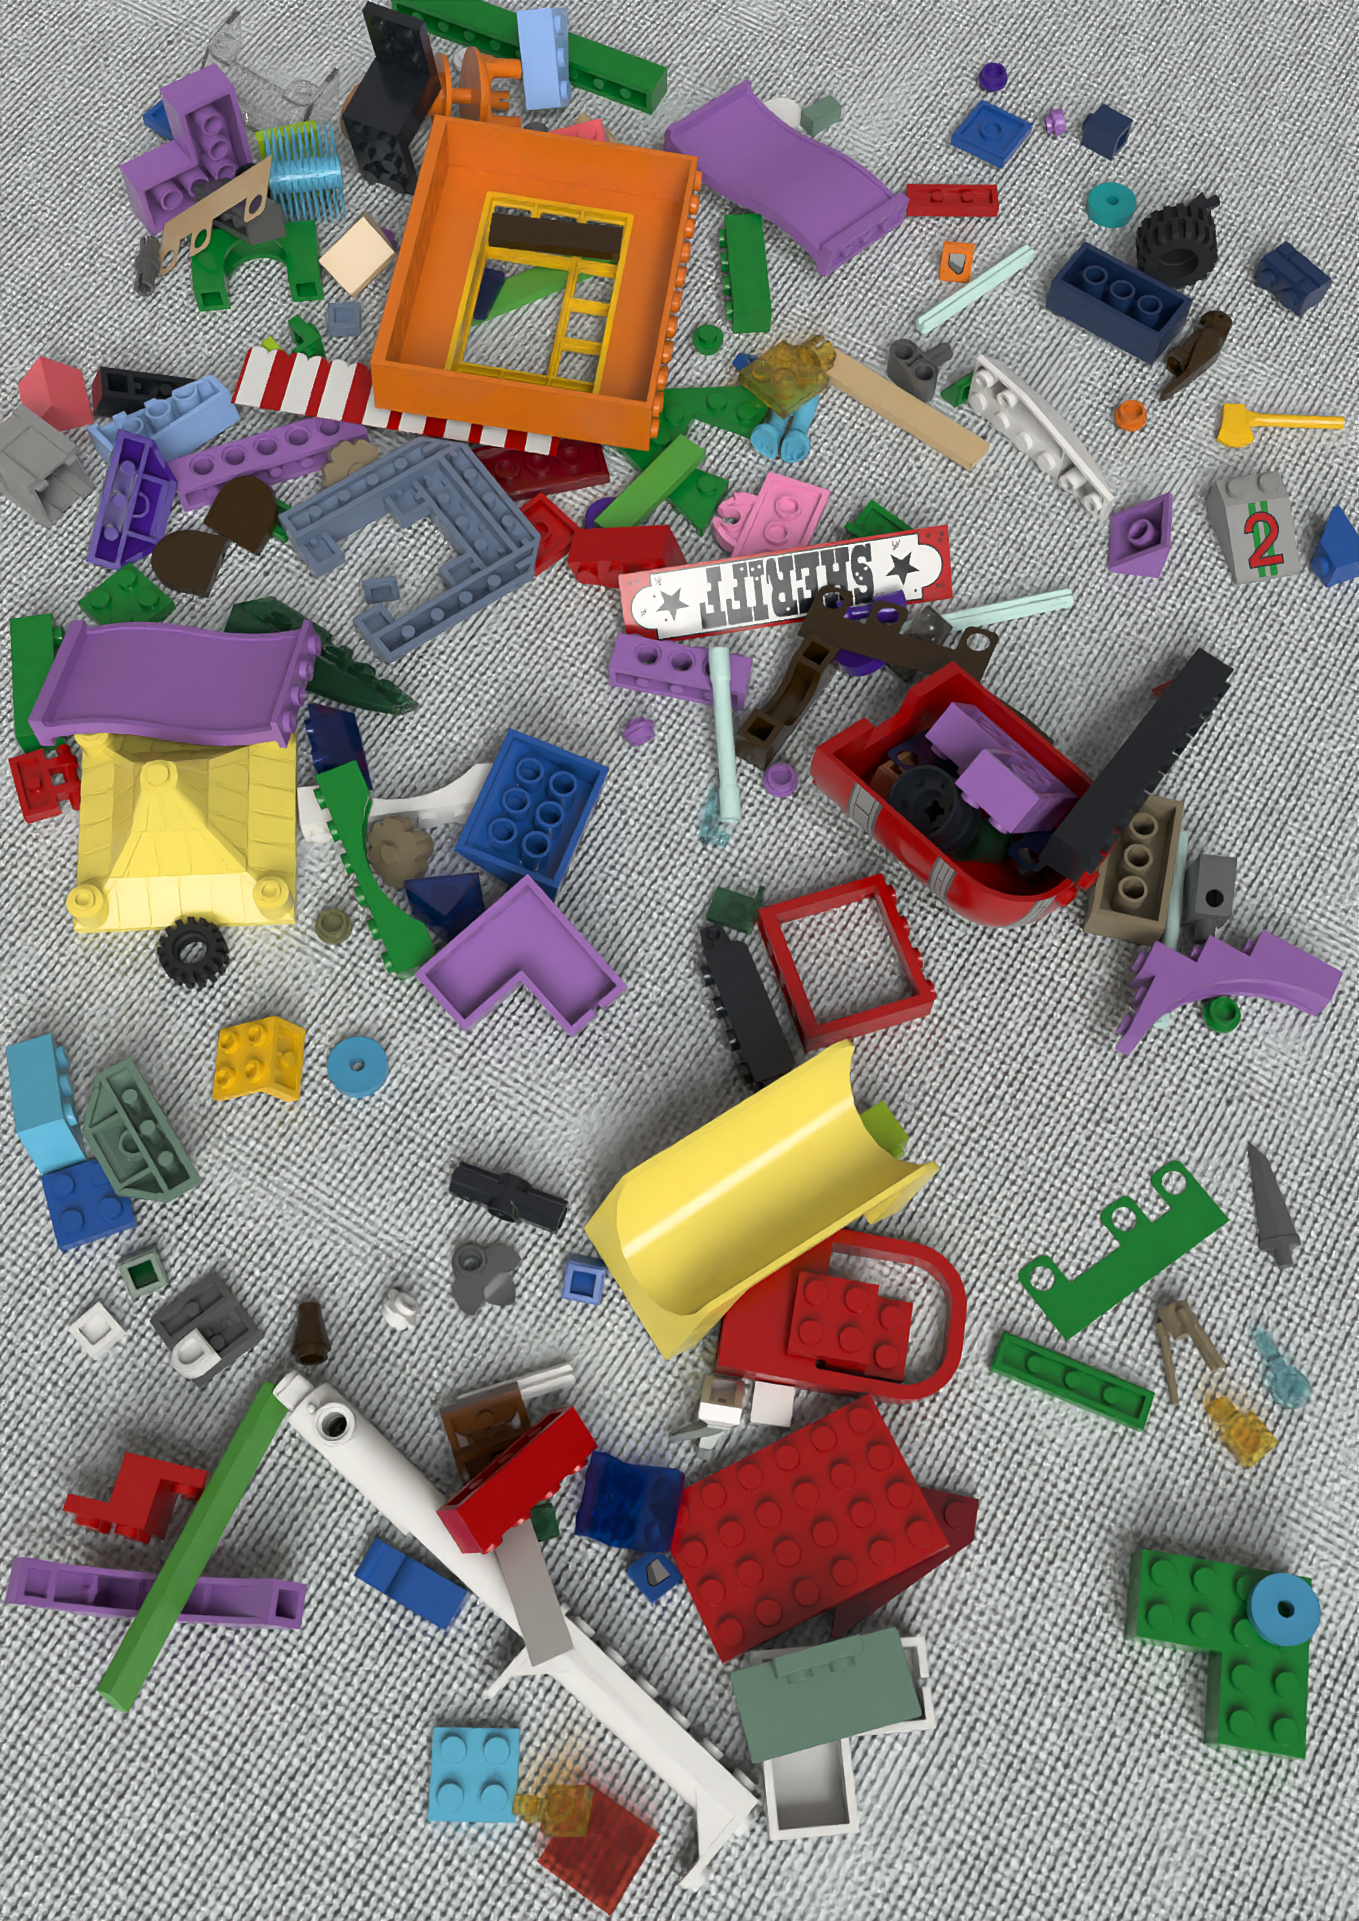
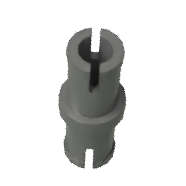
M145 236L140 239L139 255L135 258L134 263L136 270L134 289L143 296H147L148 286L149 295L154 293L155 277L159 274L160 263L158 261L160 242L152 236H147L146 246Z

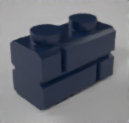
M1287 241L1263 256L1254 276L1262 289L1270 291L1279 299L1284 308L1292 310L1297 316L1302 315L1310 307L1312 308L1321 302L1332 281L1329 276Z

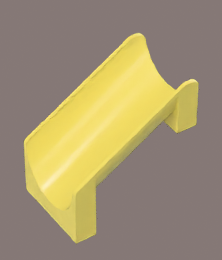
M845 1039L829 1046L762 1090L627 1172L620 1178L583 1228L665 1361L696 1346L747 1289L863 1214L870 1225L897 1213L940 1169L935 1160L917 1165L895 1158L880 1147L867 1131L854 1105L850 1085L851 1058L854 1053V1045L850 1039Z

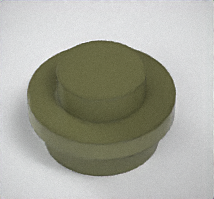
M338 909L324 911L318 917L315 924V930L319 939L331 945L340 944L347 940L353 928L349 915Z

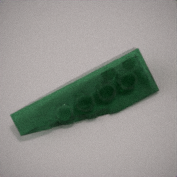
M268 596L234 604L224 632L245 634L279 633L301 629L303 621L310 619L275 597ZM311 621L315 633L321 638L322 649L321 654L316 656L313 665V678L311 681H308L307 691L339 703L400 716L417 710L419 703L390 680L377 679L375 677V668L368 663L356 662L352 659L354 652L346 645H340V648L331 642L333 635Z

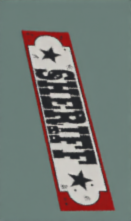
M948 524L618 575L626 634H638L644 638L659 641L670 640L676 642L803 622L820 588L825 585H831L852 592L853 600L850 604L851 607L871 604L872 597L898 589L903 590L907 605L953 598ZM829 592L823 596L822 603L827 608L834 609V602L844 600V597L840 593Z

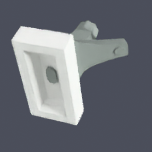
M705 1375L698 1416L700 1420L669 1432L668 1438L670 1441L676 1443L700 1438L699 1444L696 1445V1456L703 1460L713 1459L716 1450L714 1446L722 1432L727 1430L728 1427L740 1424L745 1381Z

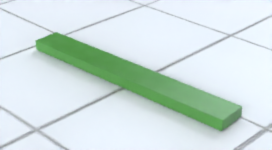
M582 257V260L618 265V261ZM537 266L481 289L471 327L565 289L569 272ZM581 272L578 275L577 283L594 277L595 275L584 274L583 272Z
M264 1381L261 1384L97 1687V1691L116 1710L129 1712L288 1410L273 1395V1391L277 1386L275 1383Z

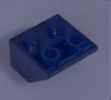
M317 703L307 704L310 718L304 719L308 739L311 742V755L317 773L321 774L356 760L368 790L372 791L373 785L355 713Z

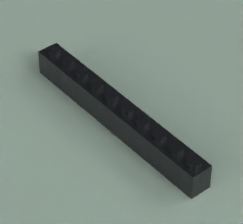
M1199 647L1052 834L1038 859L1075 884L1084 872L1092 875L1105 857L1099 852L1102 851L1108 854L1120 837L1115 831L1117 830L1120 833L1125 831L1135 816L1130 811L1132 810L1135 813L1140 811L1150 796L1145 791L1152 794L1164 777L1159 772L1165 775L1168 773L1178 759V756L1183 753L1192 740L1191 737L1194 738L1218 703L1228 692L1232 685L1227 682V679L1234 669Z

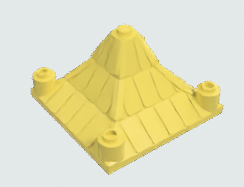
M298 724L296 731L291 733L287 748H280L276 741L251 745L216 746L189 744L131 734H74L76 742L82 749L77 887L68 894L66 905L68 911L74 917V930L78 934L165 930L168 926L176 929L178 927L175 921L181 919L185 925L188 924L187 917H194L197 923L201 917L206 919L208 924L212 922L217 927L296 924Z

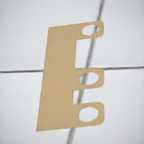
M272 154L164 224L158 276L165 274L175 266L179 243L182 238L192 233L190 256L199 253L209 244L213 219L242 200L246 199L245 222L252 220L263 212L266 205ZM257 195H261L262 203L259 209L254 214H250L249 207L252 200ZM205 229L207 236L204 243L199 248H195L197 235ZM170 250H173L174 258L167 268H163L162 262L165 255Z

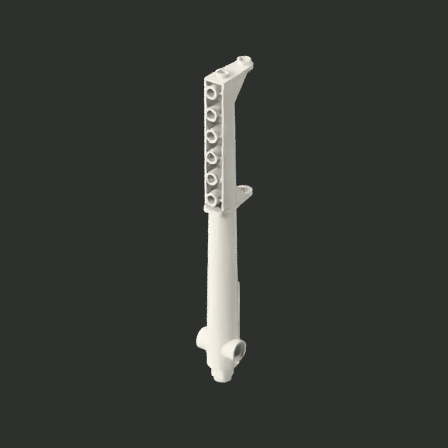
M296 1369L288 1373L273 1391V1395L292 1413L287 1421L405 1536L411 1538L414 1535L522 1637L496 1550L485 1555L481 1553L462 1554L435 1512L448 1499L328 1382L315 1388ZM342 1421H347L343 1434L333 1437L335 1426ZM564 1602L560 1607L575 1649L532 1668L525 1646L489 1688L486 1695L493 1700L513 1676L550 1674L696 1810L698 1857L680 1879L679 1884L685 1890L689 1887L695 1893L711 1874L712 1870L707 1864L733 1833L738 1838L741 1837L756 1816L750 1811L759 1801L752 1794L756 1785L738 1768L732 1774L718 1762L724 1754L705 1736L698 1743L686 1731L691 1723L675 1707L671 1706L666 1712L655 1702L654 1699L659 1692L641 1675L635 1681L622 1670L627 1662L609 1644L602 1651L591 1640L596 1632L584 1620L576 1615L571 1621L566 1616L571 1608Z

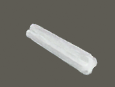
M564 1362L459 1395L458 1402L515 1382L518 1383L524 1401L575 1384L576 1378L570 1362Z

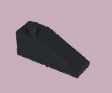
M100 366L91 386L94 416L113 418L112 416L125 411L126 415L144 409V402L154 398L156 400H165L172 397L173 390L197 379Z

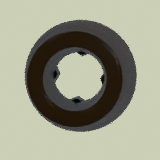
M317 1302L302 1303L297 1307L298 1315L291 1353L295 1355V1361L298 1364H321L328 1359V1352L331 1351L330 1340L322 1316V1307Z

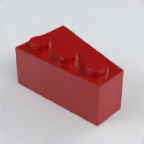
M669 525L575 529L567 559V564L578 583L620 589L618 575L688 564Z

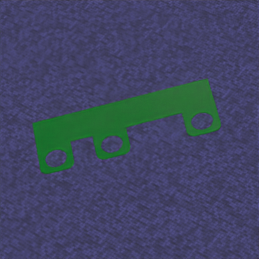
M1171 1161L1151 1176L1152 1186L1171 1208L1170 1211L1155 1222L1151 1223L1130 1197L1119 1198L1101 1212V1221L1121 1246L1070 1283L1053 1260L1044 1255L1039 1256L1020 1270L1018 1274L1020 1283L1066 1341L1230 1221L1181 1162ZM1176 1171L1185 1177L1187 1186L1183 1193L1173 1195L1163 1188L1162 1178L1167 1172ZM1126 1207L1135 1213L1137 1223L1132 1230L1121 1231L1114 1226L1112 1214L1116 1209ZM1043 1266L1053 1272L1055 1283L1051 1289L1039 1291L1032 1286L1030 1273L1034 1268Z

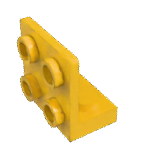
M276 1015L221 1029L218 1037L212 1098L217 1101H224L264 1092L286 1102L300 1100L306 1029Z

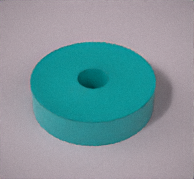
M1114 182L1101 183L1090 191L1086 203V212L1088 217L1097 225L1106 228H1118L1131 221L1136 209L1137 200L1134 193L1122 184Z

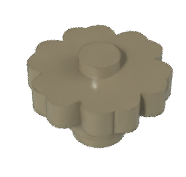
M360 438L354 439L351 443L346 440H339L335 446L328 448L327 458L329 461L324 462L320 467L322 484L328 488L380 459L378 457V447Z
M399 814L388 816L383 821L374 823L372 831L368 835L372 846L368 856L374 872L378 875L383 874L385 884L398 890L421 882L429 869L427 861L434 853L432 837L425 831L414 829L412 820Z

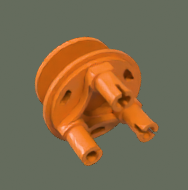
M470 46L466 49L463 57L459 87H452L450 66L446 54H435L434 59L442 89L427 116L431 117L432 124L435 114L450 117L452 104H459L461 119L517 128L522 127L520 116H497L492 112V110L505 112L509 110L510 102L500 101L510 99L509 92L491 91V81L494 78L520 80L522 66L519 59L493 58L492 55L480 53L477 47Z

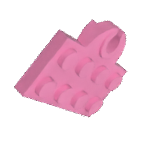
M769 471L758 496L747 492H733L731 498L718 506L719 516L722 518H735L738 523L729 525L724 523L720 517H714L713 532L715 539L724 550L732 553L730 558L810 546L830 499L831 490Z

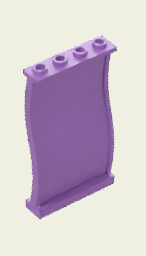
M748 79L737 86L731 87L719 97L713 98L709 103L696 111H692L678 122L669 125L664 134L663 151L697 156V171H703L702 182L729 200L764 216L783 229L817 262L816 271L824 277L903 223L910 200L901 192L894 195L876 176L849 156L801 134L770 111L751 91L752 82Z
M72 620L28 722L41 746H55L58 737L86 733H116L216 746L251 745L276 741L280 748H287L291 733L296 731L299 708L303 707L305 703V690L308 681H311L313 678V665L316 656L321 654V638L315 633L311 620H304L301 629L262 634L228 633L157 622H124L89 627L85 620Z

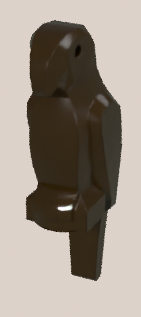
M1219 310L1205 313L1199 321L1200 325H1204V328L1192 333L1182 347H1174L1168 352L1165 357L1166 369L1174 374L1177 379L1162 390L1160 397L1162 401L1167 400L1187 387L1217 361L1232 327V319L1228 314Z

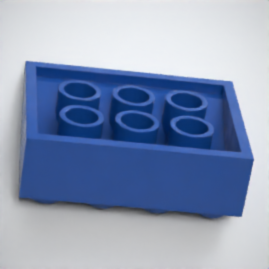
M510 728L454 851L511 887L528 874L551 901L555 903L604 790L609 767Z

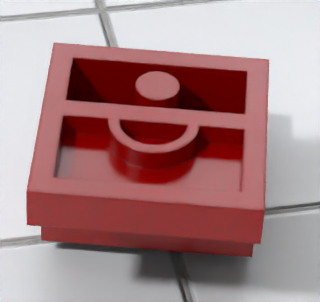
M799 1271L786 1354L824 1360L823 1370L902 1384L904 1381L913 1303L878 1297V1284Z
M126 1452L109 1503L68 1493L62 1510L75 1516L73 1524L83 1526L86 1530L109 1535L111 1528H115L114 1534L124 1536L127 1540L149 1545L151 1537L161 1540L165 1539L178 1495H181L180 1498L197 1503L212 1475L205 1470Z

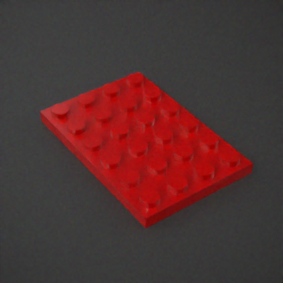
M870 1393L650 1506L723 1665L949 1547L947 1539Z

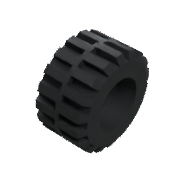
M1177 203L1173 207H1170V205L1164 206L1161 211L1155 210L1150 213V218H1144L1141 222V227H1138L1135 237L1138 270L1171 288H1176V290L1183 289V286L1188 285L1190 287L1195 285L1197 280L1202 281L1207 277V273L1213 271L1215 268L1214 263H1217L1218 260L1217 238L1214 219L1212 215H1208L1207 210L1204 208L1197 209V205L1194 204L1184 206V203Z

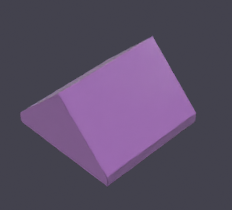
M1170 492L1112 515L1108 569L1111 572L1153 578L1160 577L1171 545L1173 495Z

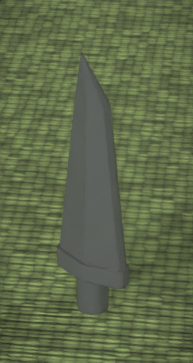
M1248 1141L1261 1251H1274L1279 1269L1293 1267L1294 1262L1290 1248L1301 1245L1299 1234L1296 1232L1268 1158Z

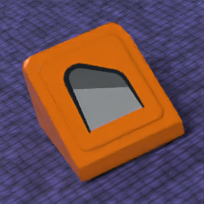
M944 241L939 266V280L968 283L975 244Z

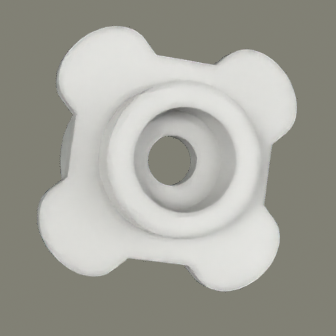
M391 1289L388 1292L389 1300L384 1303L382 1308L384 1319L398 1330H405L407 1327L415 1328L418 1325L416 1318L421 1314V1309L417 1302L410 1295Z

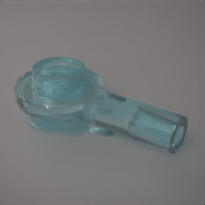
M1268 1331L1254 1336V1341L1274 1375L1270 1381L1272 1398L1278 1405L1286 1409L1293 1410L1304 1406L1311 1397L1309 1380L1304 1374L1297 1371L1295 1366L1286 1365Z

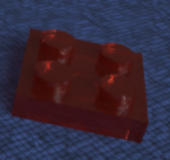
M587 1781L537 1862L611 1916L660 1833Z

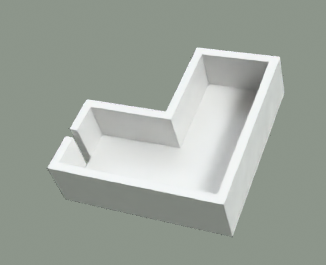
M924 1636L900 1638L921 1707V1716L850 1737L923 1731L936 1728L931 1686L918 1689L916 1687V1680H924L929 1677ZM814 1646L752 1651L750 1655L751 1666ZM849 1737L761 1762L768 1840L774 1841L860 1832Z

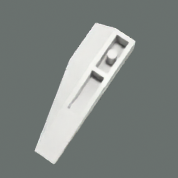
M982 354L978 356L967 402L970 403L976 412H980L988 419L997 431L1002 432L1015 443L1021 452H1025L1034 460L1042 471L1052 476L1066 492L1071 493L1079 500L1088 512L1097 516L1102 522L1108 518L1114 497L1101 471L1083 443L1063 418L1000 360Z

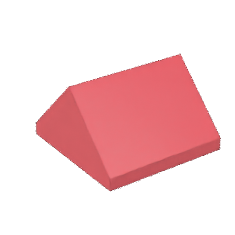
M39 356L18 384L22 404L59 432L95 423L82 371Z

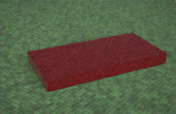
M560 437L557 457L489 445L471 449L513 502L532 499L540 492L547 496L610 483L609 471L601 444Z

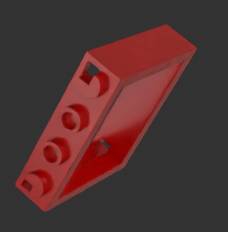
M882 873L758 909L757 927L805 1053L833 1045L845 1039L856 1038L930 1015L934 1000H936L934 985L930 979L926 980L921 969L923 968L921 953L917 947L913 948L908 938L910 936L908 921L904 915L899 916L895 906L897 904L895 890L891 884H886ZM874 897L914 996L818 1025L780 924Z

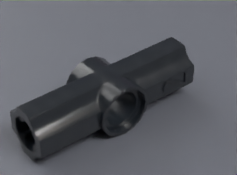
M463 1161L456 1167L448 1190L449 1194L456 1198L458 1197L469 1203L484 1207L488 1213L496 1218L511 1223H517L519 1220L556 1235L564 1223L569 1207V1201L532 1188L529 1182L510 1173L497 1175Z

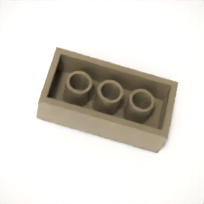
M1150 795L1138 813L1130 811L1135 815L1123 833L1118 831L1120 837L1113 850L1097 869L1100 876L1089 890L1082 932L1150 947L1153 946L1155 941L1159 940L1166 925L1184 802Z

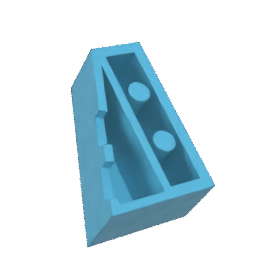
M51 1033L7 1046L6 1054L16 1133L41 1175L45 1176L87 1162L88 1159L79 1125V1117L73 1095H75L74 1086L66 1068L71 1066L66 1048L64 1046L58 1047Z

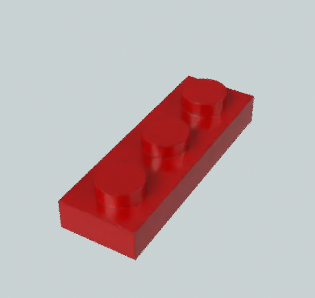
M906 184L905 196L910 199L906 216L997 217L998 215L997 185Z

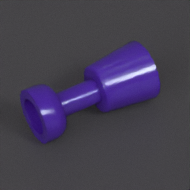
M902 589L874 596L871 598V604L855 607L849 606L844 618L851 620L866 619L878 601H887L907 608L905 594ZM844 600L835 601L834 609L841 607ZM883 608L878 612L877 619L881 623H896L899 619V613L893 608Z

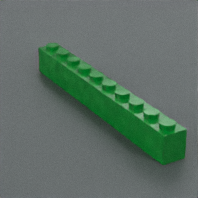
M391 0L392 10L425 21L429 34L465 47H477L479 52L492 55L495 58L519 59L521 61L517 13L482 0ZM568 32V64L571 86L647 114H653L667 93V67Z

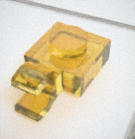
M1224 1394L1219 1398L1216 1397L1204 1407L1209 1416L1226 1429L1218 1438L1245 1470L1251 1468L1279 1443L1252 1410L1245 1412L1241 1416Z
M548 1785L546 1798L527 1794L515 1795L511 1813L513 1815H524L523 1821L526 1823H541L539 1831L547 1836L586 1837L594 1790L586 1785Z

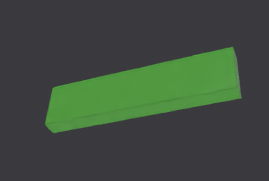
M680 434L594 520L595 528L639 526L706 459V451Z

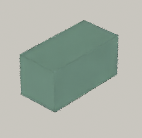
M829 95L801 111L800 126L812 137L841 120L842 105Z

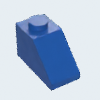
M1339 505L1334 506L1327 517L1310 560L1314 574L1321 579L1326 588L1359 577V535Z

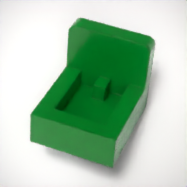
M298 314L289 319L287 322L293 343L297 346L292 350V353H302L307 356L308 360L314 356H321L326 359L321 335L312 323L307 324Z

